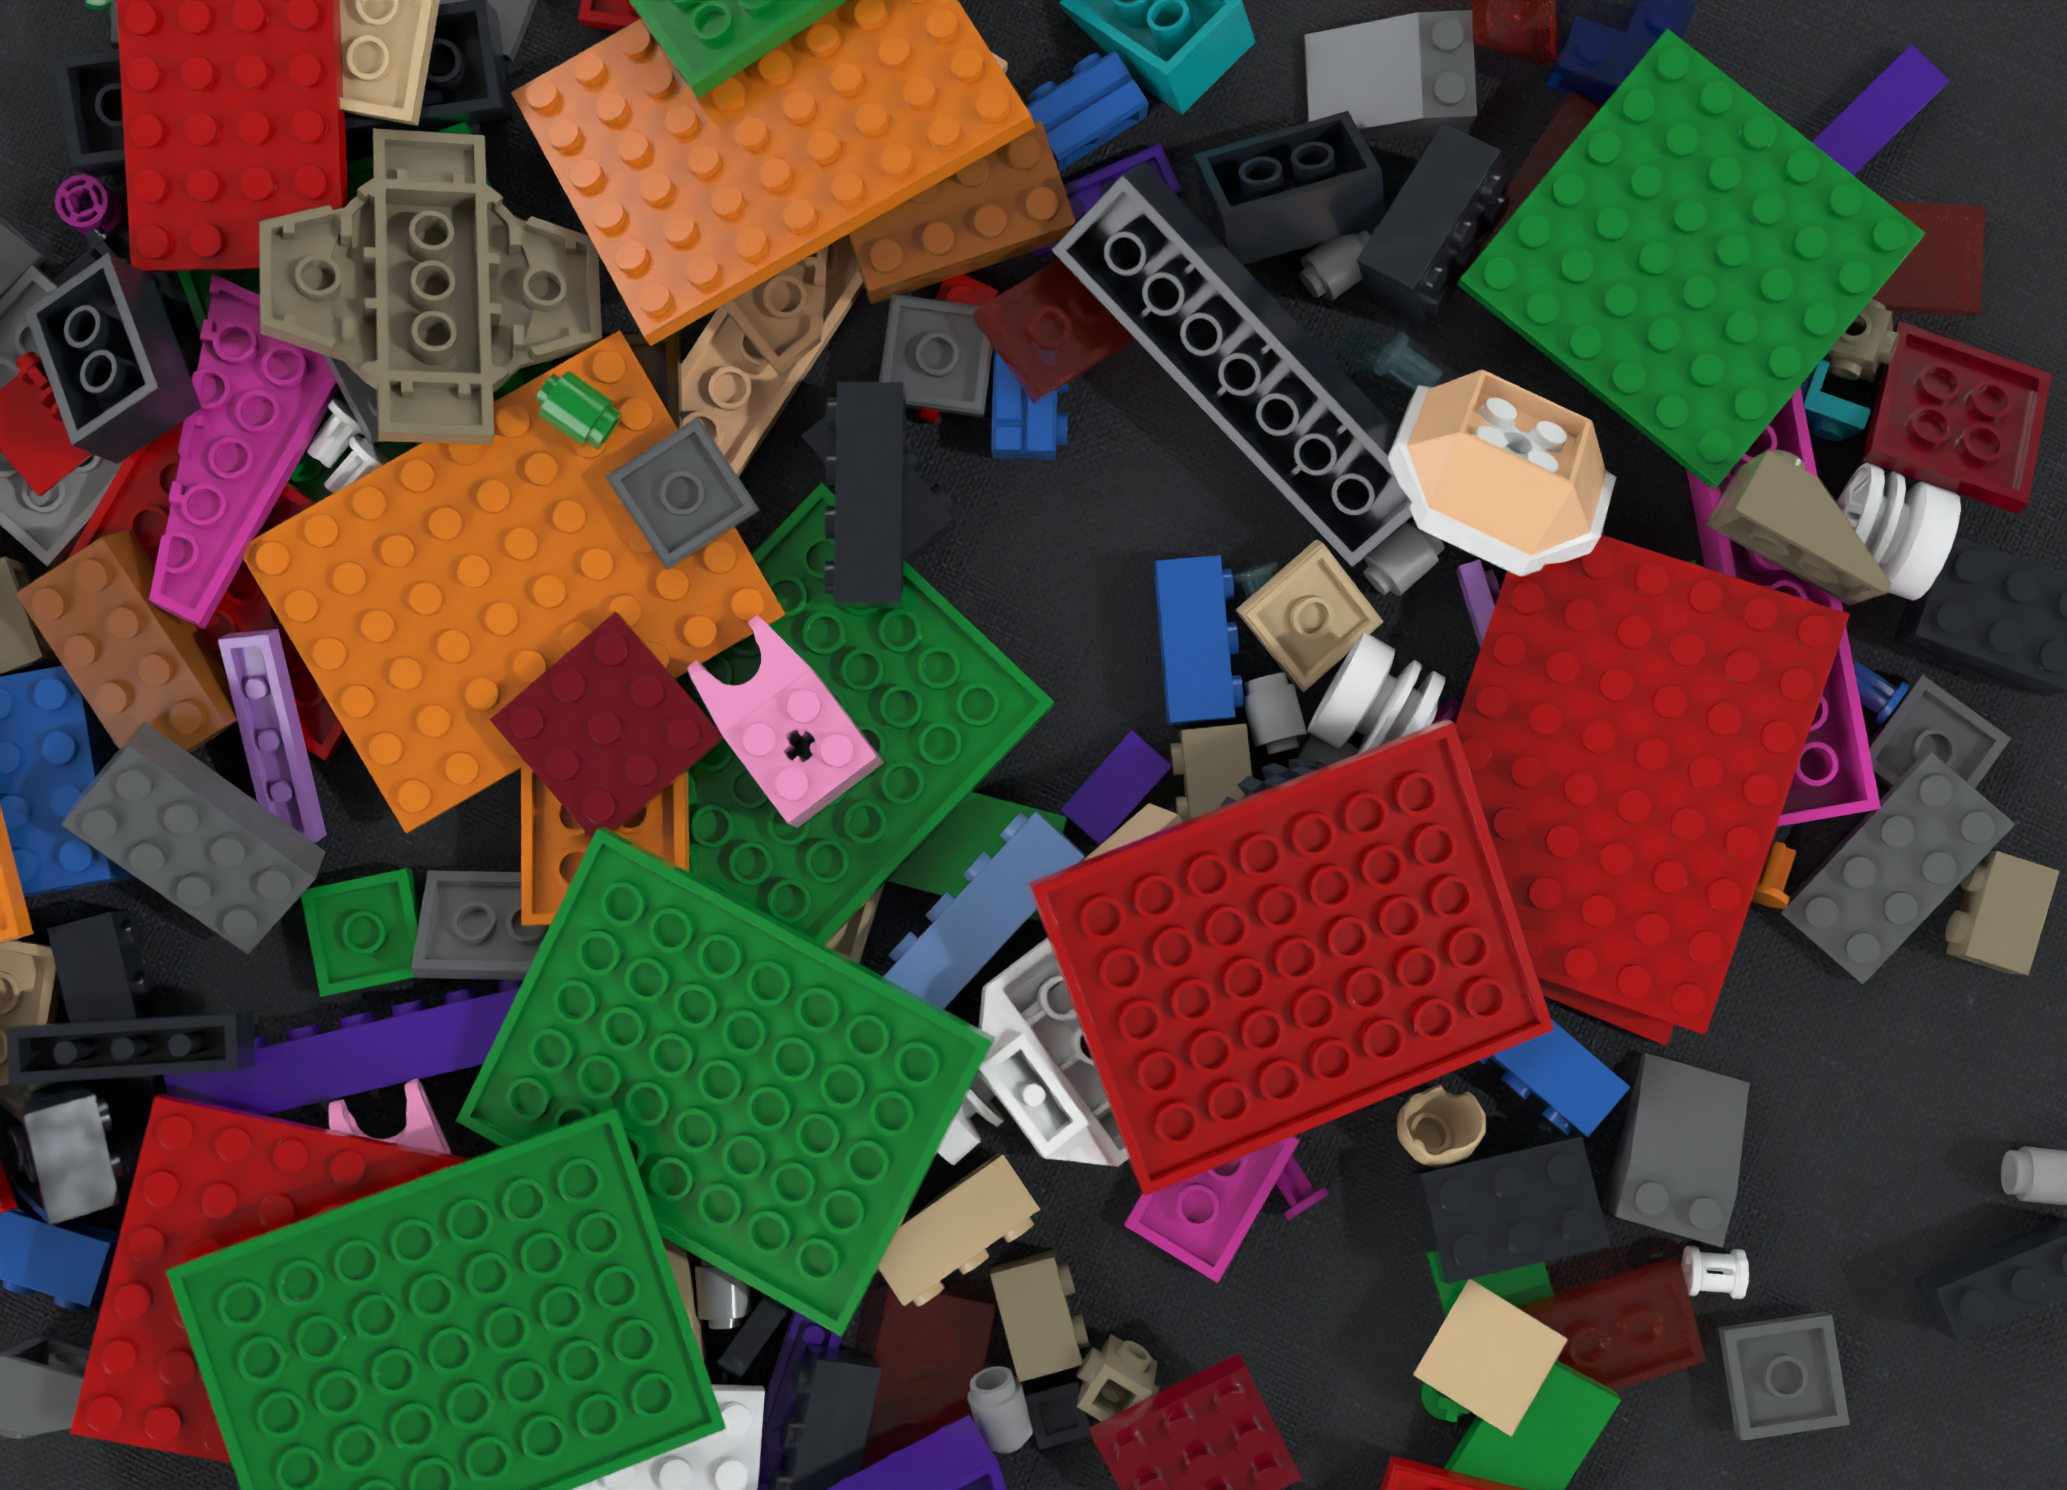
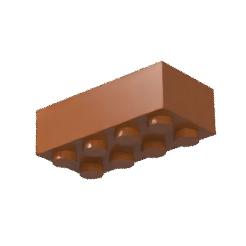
M1041 120L1034 122L1035 128L847 234L871 305L890 299L891 294L902 295L1057 244L1076 225Z
M132 530L99 538L15 593L119 749L143 721L147 722L188 753H191L238 723L226 672L195 625L154 606L149 601L155 565Z

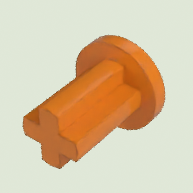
M1775 841V844L1771 843L1751 901L1771 908H1787L1790 898L1783 891L1796 855V850L1787 848L1786 844Z

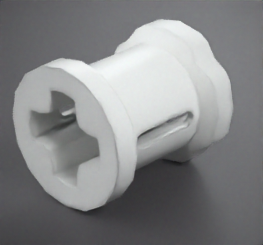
M1687 1246L1684 1249L1681 1263V1281L1686 1295L1696 1296L1699 1291L1730 1293L1733 1299H1743L1745 1297L1749 1280V1267L1744 1250L1733 1249L1730 1254L1700 1252L1696 1246ZM1706 1270L1721 1271L1723 1274H1710Z

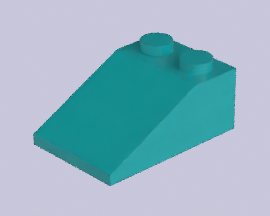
M1062 0L1059 3L1061 9L1107 54L1113 51L1118 54L1129 71L1130 76L1146 91L1182 115L1256 42L1242 0Z

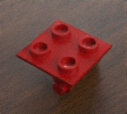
M30 351L16 361V365L20 369L18 375L0 389V450L35 493L41 497L93 454L72 446L42 359L34 351Z

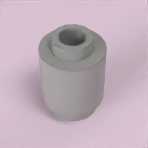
M1364 230L1358 234H1348L1327 240L1302 256L1301 264L1303 270L1299 272V277L1308 292L1316 299L1323 296L1327 300L1333 301L1362 280L1357 258L1370 240L1371 235Z
M1413 519L1409 524L1404 522L1364 557L1368 567L1363 573L1373 587L1381 594L1386 595L1391 591L1397 596H1401L1439 561L1437 555L1445 549V546L1441 539L1418 529Z
M1286 673L1272 674L1245 682L1244 687L1247 696L1243 697V705L1254 746H1266L1268 755L1298 748L1297 737L1306 735L1307 731L1294 684H1288Z
M2027 1146L2021 1147L2018 1151H2007L2001 1166V1182L2005 1193L2016 1195L2020 1201L2067 1206V1151Z
M700 1258V1263L695 1264L697 1318L709 1320V1328L729 1329L742 1326V1317L752 1314L751 1286L737 1278L730 1277V1274Z
M995 1366L986 1368L975 1374L970 1381L969 1405L975 1425L990 1450L999 1453H1011L1020 1449L1033 1433V1425L1021 1382L1006 1367Z

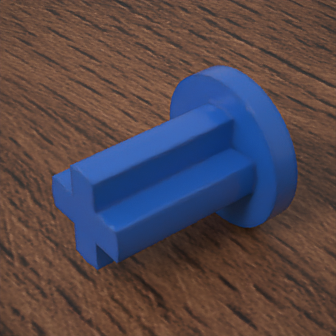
M1855 661L1853 665L1860 702L1877 713L1873 721L1882 725L1902 699L1909 685L1902 681L1898 687H1895Z

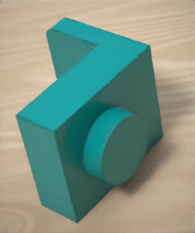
M1821 360L1800 386L1807 424L1812 427L1811 433L1817 437L1830 441H1842L1843 438L1848 439L1864 430L1871 409L1821 392L1820 389L1829 367L1828 361Z

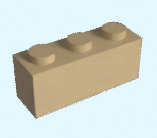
M997 1153L903 1219L878 1270L903 1306L913 1300L916 1306L919 1307L944 1289L940 1280L958 1268L962 1275L984 1262L989 1257L985 1250L989 1245L1002 1236L1009 1243L1029 1230L1034 1225L1030 1216L1039 1211L1040 1208L1005 1156Z

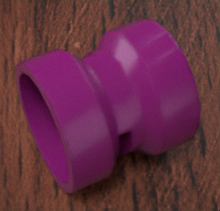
M83 174L71 176L63 181L57 189L54 200L57 213L63 221L85 236L98 227H102L105 232H111L121 222L126 224L127 209L121 197L94 177Z

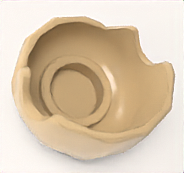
M1436 1085L1423 1092L1409 1096L1397 1114L1399 1142L1416 1161L1433 1168H1446L1463 1163L1472 1154L1486 1133V1114L1475 1096L1470 1092L1454 1095L1445 1091L1442 1085Z

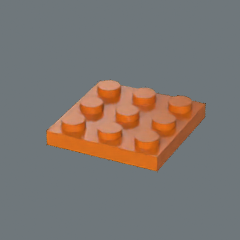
M521 761V925L526 927L550 926L592 839L525 761ZM687 771L616 833L689 872Z

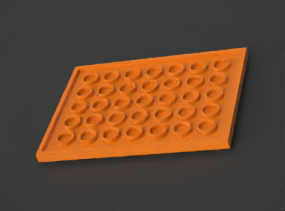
M848 0L698 99L646 25L639 19L511 92L640 331L650 346L1035 128L1028 109L958 0Z
M621 331L614 333L493 402V444L423 442L251 540L243 556L246 565L405 833L412 832L521 769V761H524L523 758L489 719L615 611L625 619L675 679L688 672L687 667L696 660L703 664L753 635L754 631L748 624V621L757 614L768 625L786 616L782 606L735 527L670 570H666L606 479L607 475L678 430ZM567 371H571L614 401L612 407L622 413L618 425L599 450L588 443L582 447L538 417L542 405L537 403L535 398L543 384L553 373L561 378Z

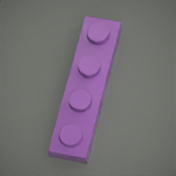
M269 629L228 633L219 638L218 642L257 802L310 841L318 842L327 834L279 630Z

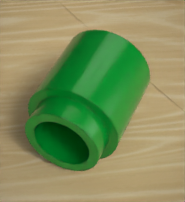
M567 371L561 378L553 373L543 384L535 398V401L542 405L538 417L582 447L588 443L599 450L608 440L622 417V413L612 407L614 404L612 399L571 371Z

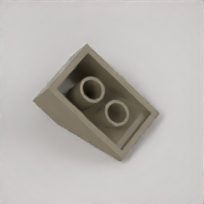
M1767 450L1736 469L1709 517L1706 526L1849 606L1886 594L1891 582L1819 478L1804 470L1806 464L1801 459L1782 450H1775L1774 453Z

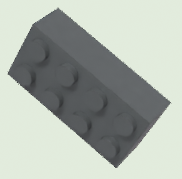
M145 721L142 722L78 797L61 824L247 955L316 879L326 852Z

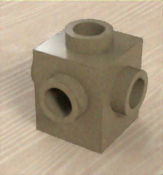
M1871 299L1822 359L1829 362L1827 370L1841 378L1850 380L1860 378L1874 382L1881 364H1889L1891 362L1899 340V333L1893 331L1892 311L1885 310L1886 307L1882 303ZM1847 332L1857 334L1858 336L1848 335Z
M1110 1335L1100 1351L1093 1347L1089 1350L1083 1360V1365L1079 1367L1077 1377L1083 1381L1077 1407L1102 1422L1157 1394L1160 1387L1154 1384L1158 1362L1152 1359L1148 1351L1139 1344L1132 1341L1123 1342Z

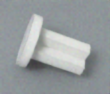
M335 398L328 404V408L333 414L307 447L309 455L318 459L328 468H332L349 446L348 441L354 435H358V433L364 435L349 405Z
M354 435L348 441L353 451L327 479L324 485L329 491L335 493L390 462L389 458L374 444H368L365 438Z

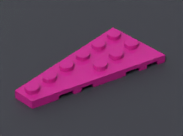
M212 274L209 289L211 301L207 320H203L200 335L202 348L196 372H193L192 383L202 408L184 419L178 448L180 461L176 481H172L168 500L171 504L166 533L161 536L149 601L154 606L203 629L206 628L242 564L243 556L250 541L257 537L329 409L328 404L336 397L340 390L321 353L260 334V295Z

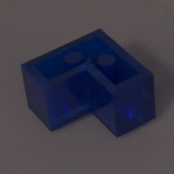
M1634 0L1628 10L1621 31L1576 15L1561 40L1545 85L1604 106L1667 28L1683 40L1696 2L1691 0Z

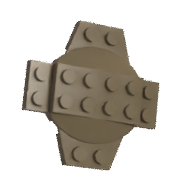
M373 128V179L357 189V196L345 208L333 210L330 205L260 221V334L342 360L364 382L376 389L378 441L493 444V392L505 385L520 368L583 352L602 340L598 252L587 235L532 216L528 221L512 215L502 204L503 197L486 184L484 135Z

